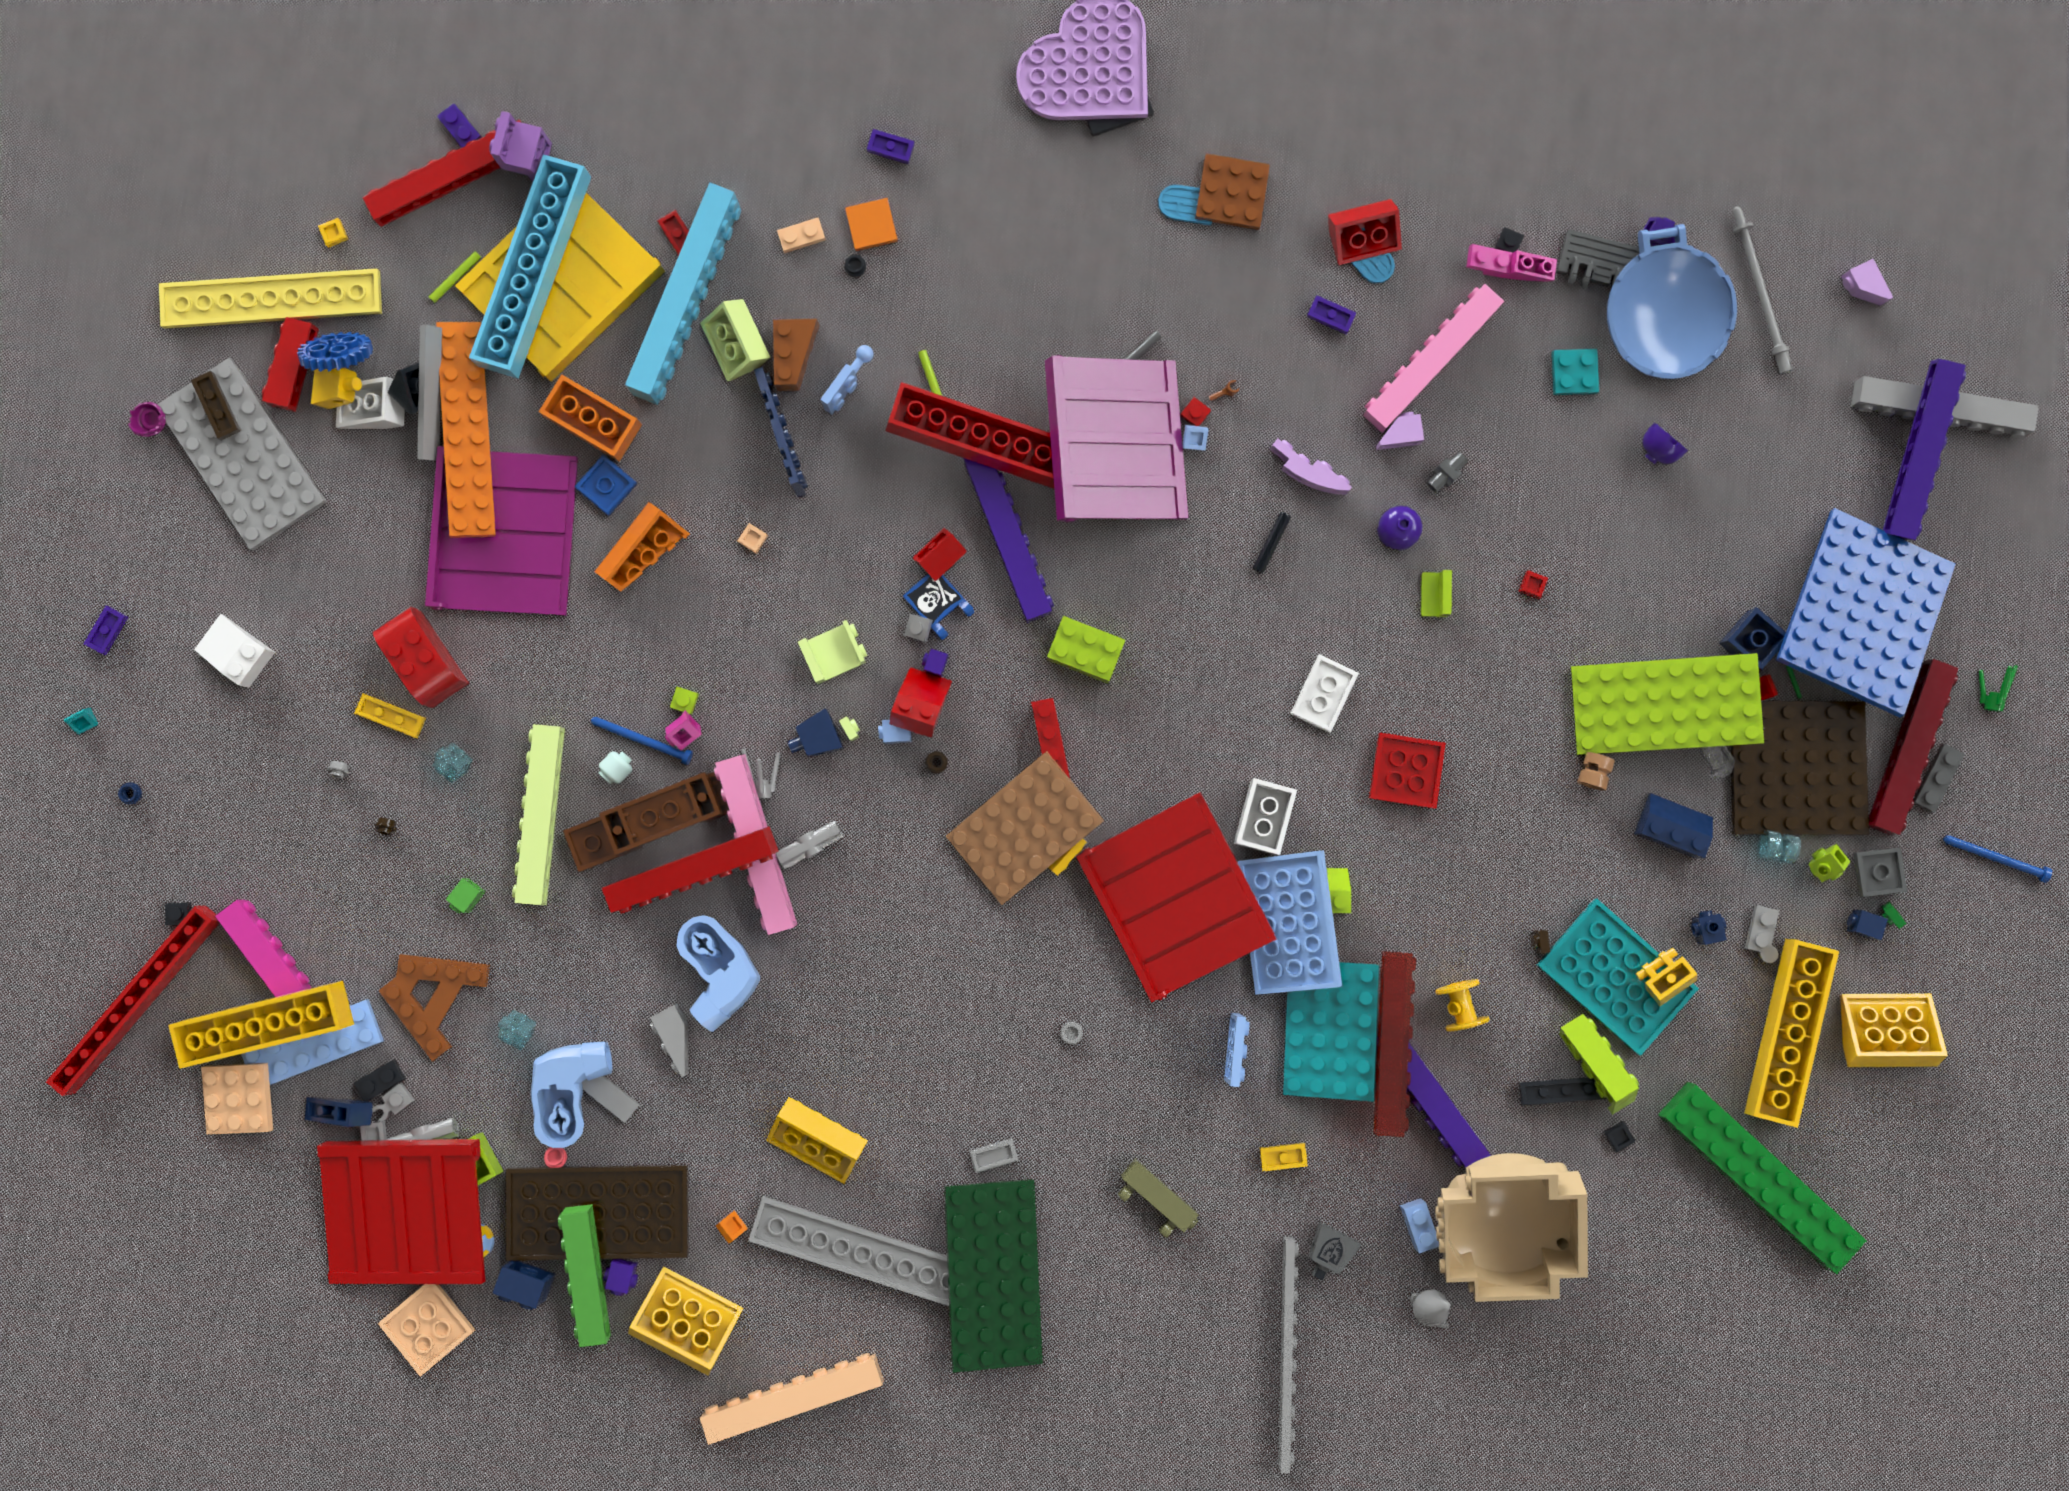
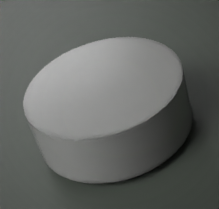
M1073 1021L1067 1022L1061 1028V1038L1067 1044H1076L1082 1039L1083 1030L1078 1023Z

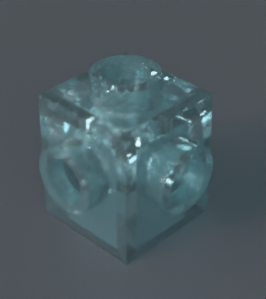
M452 743L446 748L444 746L435 753L434 756L436 758L432 766L439 774L453 783L467 773L473 759L455 743Z
M512 1010L508 1017L504 1015L498 1024V1028H500L498 1038L504 1043L522 1050L533 1036L537 1022L528 1018L525 1014Z

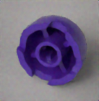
M1655 422L1644 434L1642 442L1644 449L1647 451L1645 457L1654 464L1657 461L1664 465L1675 463L1688 451Z
M1396 506L1383 513L1378 523L1377 532L1379 539L1386 547L1402 551L1409 549L1418 542L1422 534L1423 524L1421 517L1415 510L1408 506Z

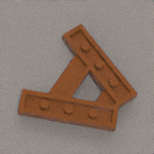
M399 954L396 977L378 991L431 1061H435L452 1048V1045L440 1031V1024L463 985L487 987L490 964ZM419 979L440 982L424 1010L412 994L414 987Z

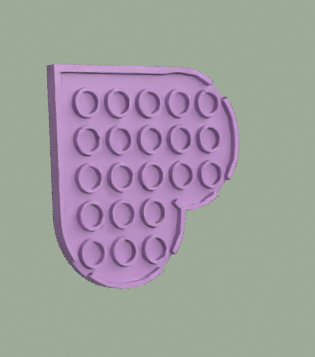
M1076 0L1065 10L1060 21L1059 33L1049 34L1034 41V44L1026 52H1023L1019 60L1016 72L1019 94L1029 109L1044 118L1052 120L1148 118L1146 27L1140 10L1128 0Z

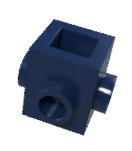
M1712 910L1699 912V917L1692 918L1691 931L1697 939V944L1707 945L1727 940L1725 934L1727 926L1721 914L1712 913Z

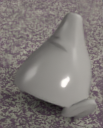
M1434 1289L1425 1290L1421 1293H1412L1410 1302L1413 1306V1314L1420 1324L1426 1327L1448 1328L1447 1318L1451 1304L1443 1293Z

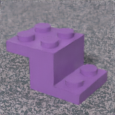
M501 111L500 118H497L495 123V138L490 142V154L501 169L528 175L533 182L543 154L549 156L552 143L542 127L516 122L511 113Z

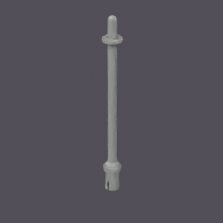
M1737 206L1733 209V213L1738 227L1733 229V233H1740L1774 344L1771 354L1775 356L1779 374H1784L1794 370L1788 353L1790 349L1789 346L1782 342L1748 231L1753 227V224L1746 223L1742 208Z

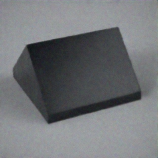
M419 362L397 370L387 392L409 414L418 412Z

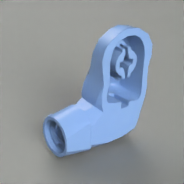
M702 915L693 917L683 924L678 932L676 946L680 955L694 966L699 975L708 983L707 991L702 992L690 1008V1012L702 1026L713 1032L745 1004L755 991L760 981V975L744 947L714 918Z
M607 1042L567 1045L550 1050L535 1059L531 1084V1102L534 1115V1132L542 1144L552 1148H565L574 1144L582 1135L584 1128L581 1106L583 1095L582 1081L585 1079L592 1080L612 1073V1057Z

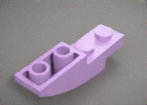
M1277 439L1271 446L1270 450L1286 462L1282 471L1298 482L1313 489L1333 494L1346 495L1352 488L1349 485V480L1343 475L1338 476L1332 471L1333 468L1327 462L1317 460L1313 466L1310 465V460L1303 454L1298 455L1294 452L1292 445L1287 441Z

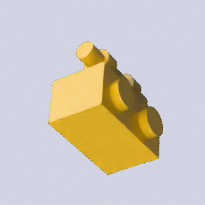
M1674 948L1667 952H1661L1657 959L1650 964H1644L1641 966L1642 969L1636 973L1640 981L1647 976L1650 978V980L1645 982V989L1659 1006H1662L1697 981L1698 974L1683 956L1673 962L1672 959L1678 955ZM1661 966H1667V968H1665L1658 974L1655 972Z

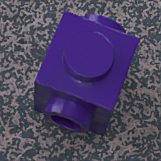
M614 1259L611 1262L610 1268L607 1267L604 1274L605 1289L611 1290L610 1293L619 1296L630 1292L632 1288L636 1287L638 1275L635 1274L638 1263L624 1259Z

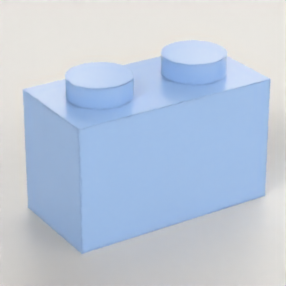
M1420 1198L1400 1205L1414 1249L1418 1253H1422L1439 1247V1241H1437L1436 1231L1426 1202Z

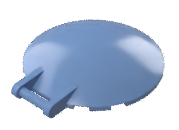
M1684 224L1675 225L1674 228L1655 231L1640 230L1638 232L1640 254L1622 269L1609 295L1607 323L1611 339L1624 360L1646 375L1662 379H1675L1693 375L1705 369L1714 359H1717L1728 345L1727 341L1731 332L1734 331L1737 318V300L1733 284L1729 275L1725 274L1714 257L1693 248V246L1687 245ZM1675 237V243L1650 246V240Z

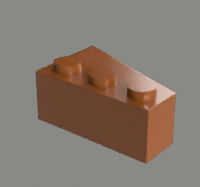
M817 318L773 320L774 385L777 391L800 390L808 365L807 362L814 346L813 343L820 327Z

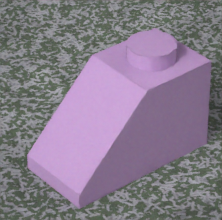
M1874 259L1850 269L1841 276L1843 286L1849 291L1851 296L1880 306L1893 298Z
M1414 412L1400 414V417L1396 419L1376 445V449L1382 450L1420 445L1424 441L1421 414L1414 415Z

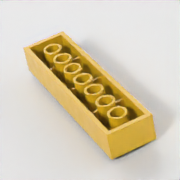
M1785 939L1744 1111L1745 1114L1798 1128L1839 951L1796 939Z
M339 981L185 1019L168 1026L179 1069L341 1030L354 1025L344 982Z

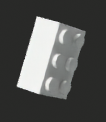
M1256 778L1251 779L1234 844L1276 856L1280 855L1297 790Z

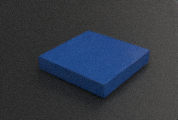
M603 454L575 485V488L606 515L610 516L638 483Z

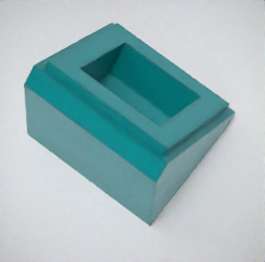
M91 708L82 709L64 719V722L78 735L98 725Z

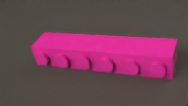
M236 900L215 916L275 997L311 988L308 984V977L302 971L299 972L295 966L294 958L284 952L281 948L283 946L282 942L276 936H272L268 930L269 925L264 919L257 916L255 913L256 908L250 901Z

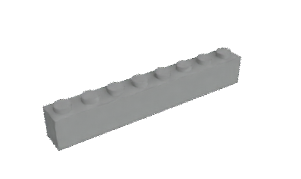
M1862 376L1854 382L1851 407L1859 408L1861 412L1878 411L1884 416L1896 414L1902 415L1903 419L1913 420L1923 386ZM1958 392L1960 398L1957 405L1954 406L1952 412L1953 422L1950 427H1959L1961 425L1967 426V429L1972 431L1984 429L1989 430L1991 434L2008 433L2014 438H2024L2026 435L2035 432L2038 405Z

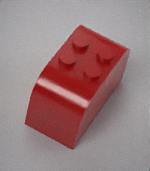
M410 607L373 631V636L378 646L407 690L421 705L434 708L470 684L422 611Z

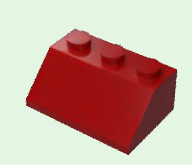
M1392 199L1328 214L1329 234L1338 265L1402 250L1399 209Z

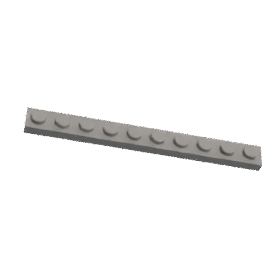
M1284 1236L1278 1468L1281 1473H1290V1466H1294V1452L1291 1451V1442L1294 1443L1295 1430L1291 1428V1419H1295V1405H1291L1292 1396L1296 1394V1384L1292 1382V1373H1296V1359L1293 1358V1350L1297 1348L1296 1335H1293V1326H1297V1312L1293 1311L1294 1303L1298 1301L1297 1289H1294V1280H1298V1266H1294L1295 1257L1299 1255L1298 1243H1295L1293 1237Z

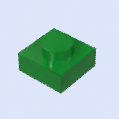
M1890 901L1882 906L1885 912L1882 916L1888 919L1887 922L1890 925L1895 924L1900 929L1907 924Z

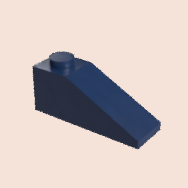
M306 1097L305 1120L345 1127L371 1125L373 1102Z

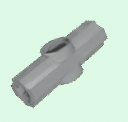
M834 820L816 831L812 830L796 839V842L779 850L776 855L783 868L787 869L805 858L809 859L819 854L825 847L844 838Z
M453 1117L432 1125L426 1124L411 1129L408 1133L400 1134L387 1140L453 1139L460 1136V1129Z

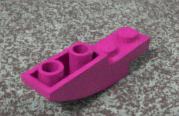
M1472 244L1469 246L1466 268L1483 271L1484 275L1500 278L1553 282L1555 280L1557 259L1518 250L1512 253Z

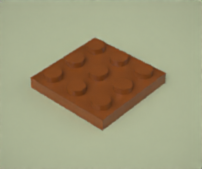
M1206 153L1195 219L1259 230L1270 164Z

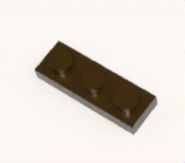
M210 370L191 379L217 439L222 441L241 432L214 372Z

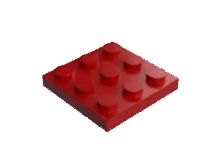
M1379 732L1369 799L1436 809L1446 743Z

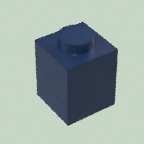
M1853 910V913L1847 919V931L1871 940H1882L1888 919L1864 910Z

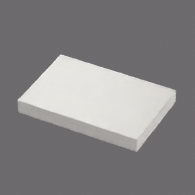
M1318 654L1290 715L1331 733L1359 673Z

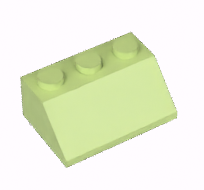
M743 299L723 301L700 323L727 381H732L759 368L770 359V355Z

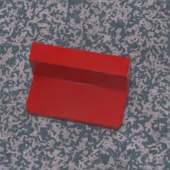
M943 528L913 559L933 580L937 581L966 553V549L951 532Z

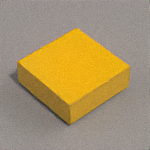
M339 218L318 226L328 248L349 240Z

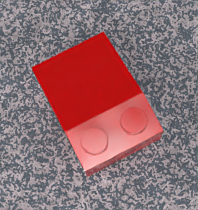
M910 667L892 707L889 724L932 738L952 680Z

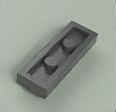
M1941 744L1913 799L1914 804L1930 813H1935L1965 754L1947 744Z

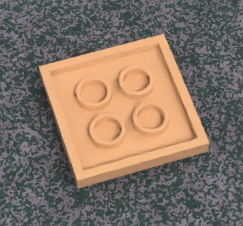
M268 1063L201 1067L207 1135L270 1132L273 1130Z
M424 1284L378 1323L420 1377L475 1331V1328L439 1284Z

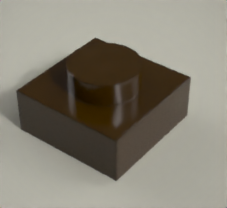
M1533 930L1534 935L1531 936L1532 948L1536 950V953H1550L1548 930Z

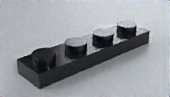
M1585 1077L1518 1083L1521 1106L1607 1099L1601 1098L1597 1093L1594 1078Z

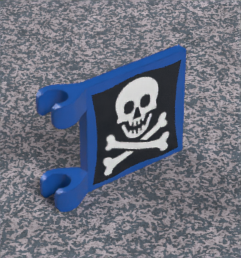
M927 574L903 595L921 617L933 620L931 628L941 640L945 639L948 633L939 622L957 606L968 617L974 613L973 607L944 575L935 581Z

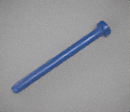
M592 717L591 723L597 727L682 760L681 763L684 765H688L692 759L693 751L687 749L684 752L601 718Z
M1950 835L1945 836L1943 839L1948 845L2037 876L2038 880L2043 883H2047L2052 876L2051 868L2043 867L2041 869Z

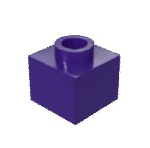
M931 649L929 653H925L922 665L925 666L924 671L942 677L949 657L948 654Z

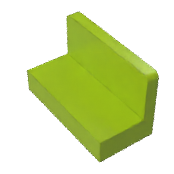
M1442 570L1440 573L1423 572L1421 574V616H1450L1452 612V570Z

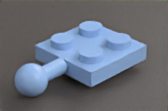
M862 345L857 349L855 361L851 366L846 364L820 399L824 409L831 415L835 410L838 412L842 408L845 396L855 390L858 384L856 382V373L863 363H868L873 358L874 353L871 347Z

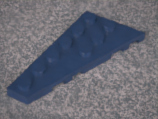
M763 367L754 369L762 396L766 401L765 406L771 419L770 422L780 453L784 458L785 469L788 476H790L788 478L790 485L798 498L805 496V488H808L802 471H798L801 464L795 450H791V447H794L792 437L788 429L784 430L787 422L784 414H779L777 406H780L777 393L772 394L770 386L774 384L769 372L765 373Z

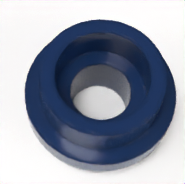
M128 782L120 787L118 796L123 803L132 805L141 799L142 790L138 784ZM133 790V797L130 798L129 791Z

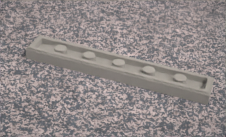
M420 325L417 459L436 461L437 446H440L441 394L439 368L442 355V328L430 325Z

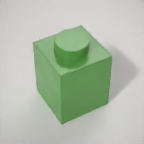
M462 878L446 900L451 903L449 907L459 914L461 912L470 913L486 891L469 878Z

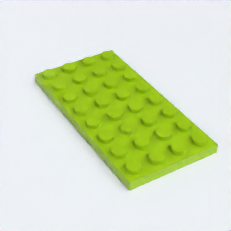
M1757 653L1571 666L1577 755H1586V752L1603 754L1764 744Z

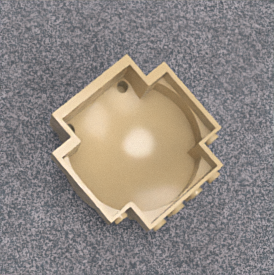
M1515 1153L1498 1154L1472 1163L1466 1167L1465 1174L1458 1175L1452 1180L1448 1188H1441V1197L1437 1198L1438 1206H1435L1436 1221H1438L1436 1238L1439 1241V1252L1443 1253V1259H1439L1440 1273L1445 1274L1446 1283L1468 1282L1469 1293H1473L1475 1302L1560 1299V1278L1588 1277L1587 1192L1579 1171L1568 1172L1567 1167L1563 1163H1545L1544 1160L1529 1155Z

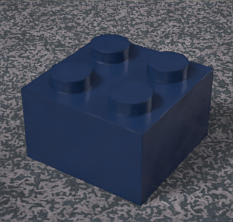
M1755 607L1746 611L1719 644L1732 655L1757 653L1759 670H1762L1780 650L1786 632L1760 609Z
M519 1260L510 1261L502 1266L493 1294L498 1295V1299L505 1302L520 1303L519 1306L524 1309H536L547 1300L556 1273Z

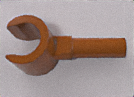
M1236 380L1229 381L1224 389L1210 395V401L1223 395H1236L1240 388L1237 390L1230 388V386L1236 383Z

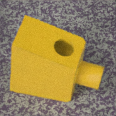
M335 368L329 372L327 369L321 372L316 369L314 370L311 404L325 409L351 404L354 401L355 391H359L362 388V382L357 377L355 371L341 368L340 370Z

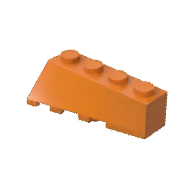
M648 502L594 572L621 592L642 575V571L650 564L653 566L667 550H672L676 546L675 543L681 538L685 539L690 533L659 508Z

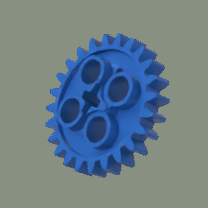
M340 332L336 335L334 333L322 335L321 338L314 337V341H306V344L301 345L297 352L299 362L305 369L310 368L311 371L318 369L319 372L327 369L329 372L335 368L340 370L341 368H349L350 365H358L357 362H365L364 359L370 358L369 355L373 354L371 340L365 334L359 335L358 332L343 334V332Z

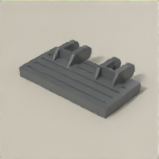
M1568 229L1556 273L1566 275L1568 267H1571L1568 284L1573 285L1577 278L1578 269L1584 270L1581 287L1587 288L1589 282L1608 286L1611 277L1613 278V286L1622 269L1640 254L1639 247Z

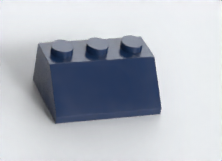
M1649 793L1634 835L1695 859H1704L1713 838V817Z

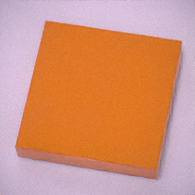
M888 198L845 207L855 251L898 242Z

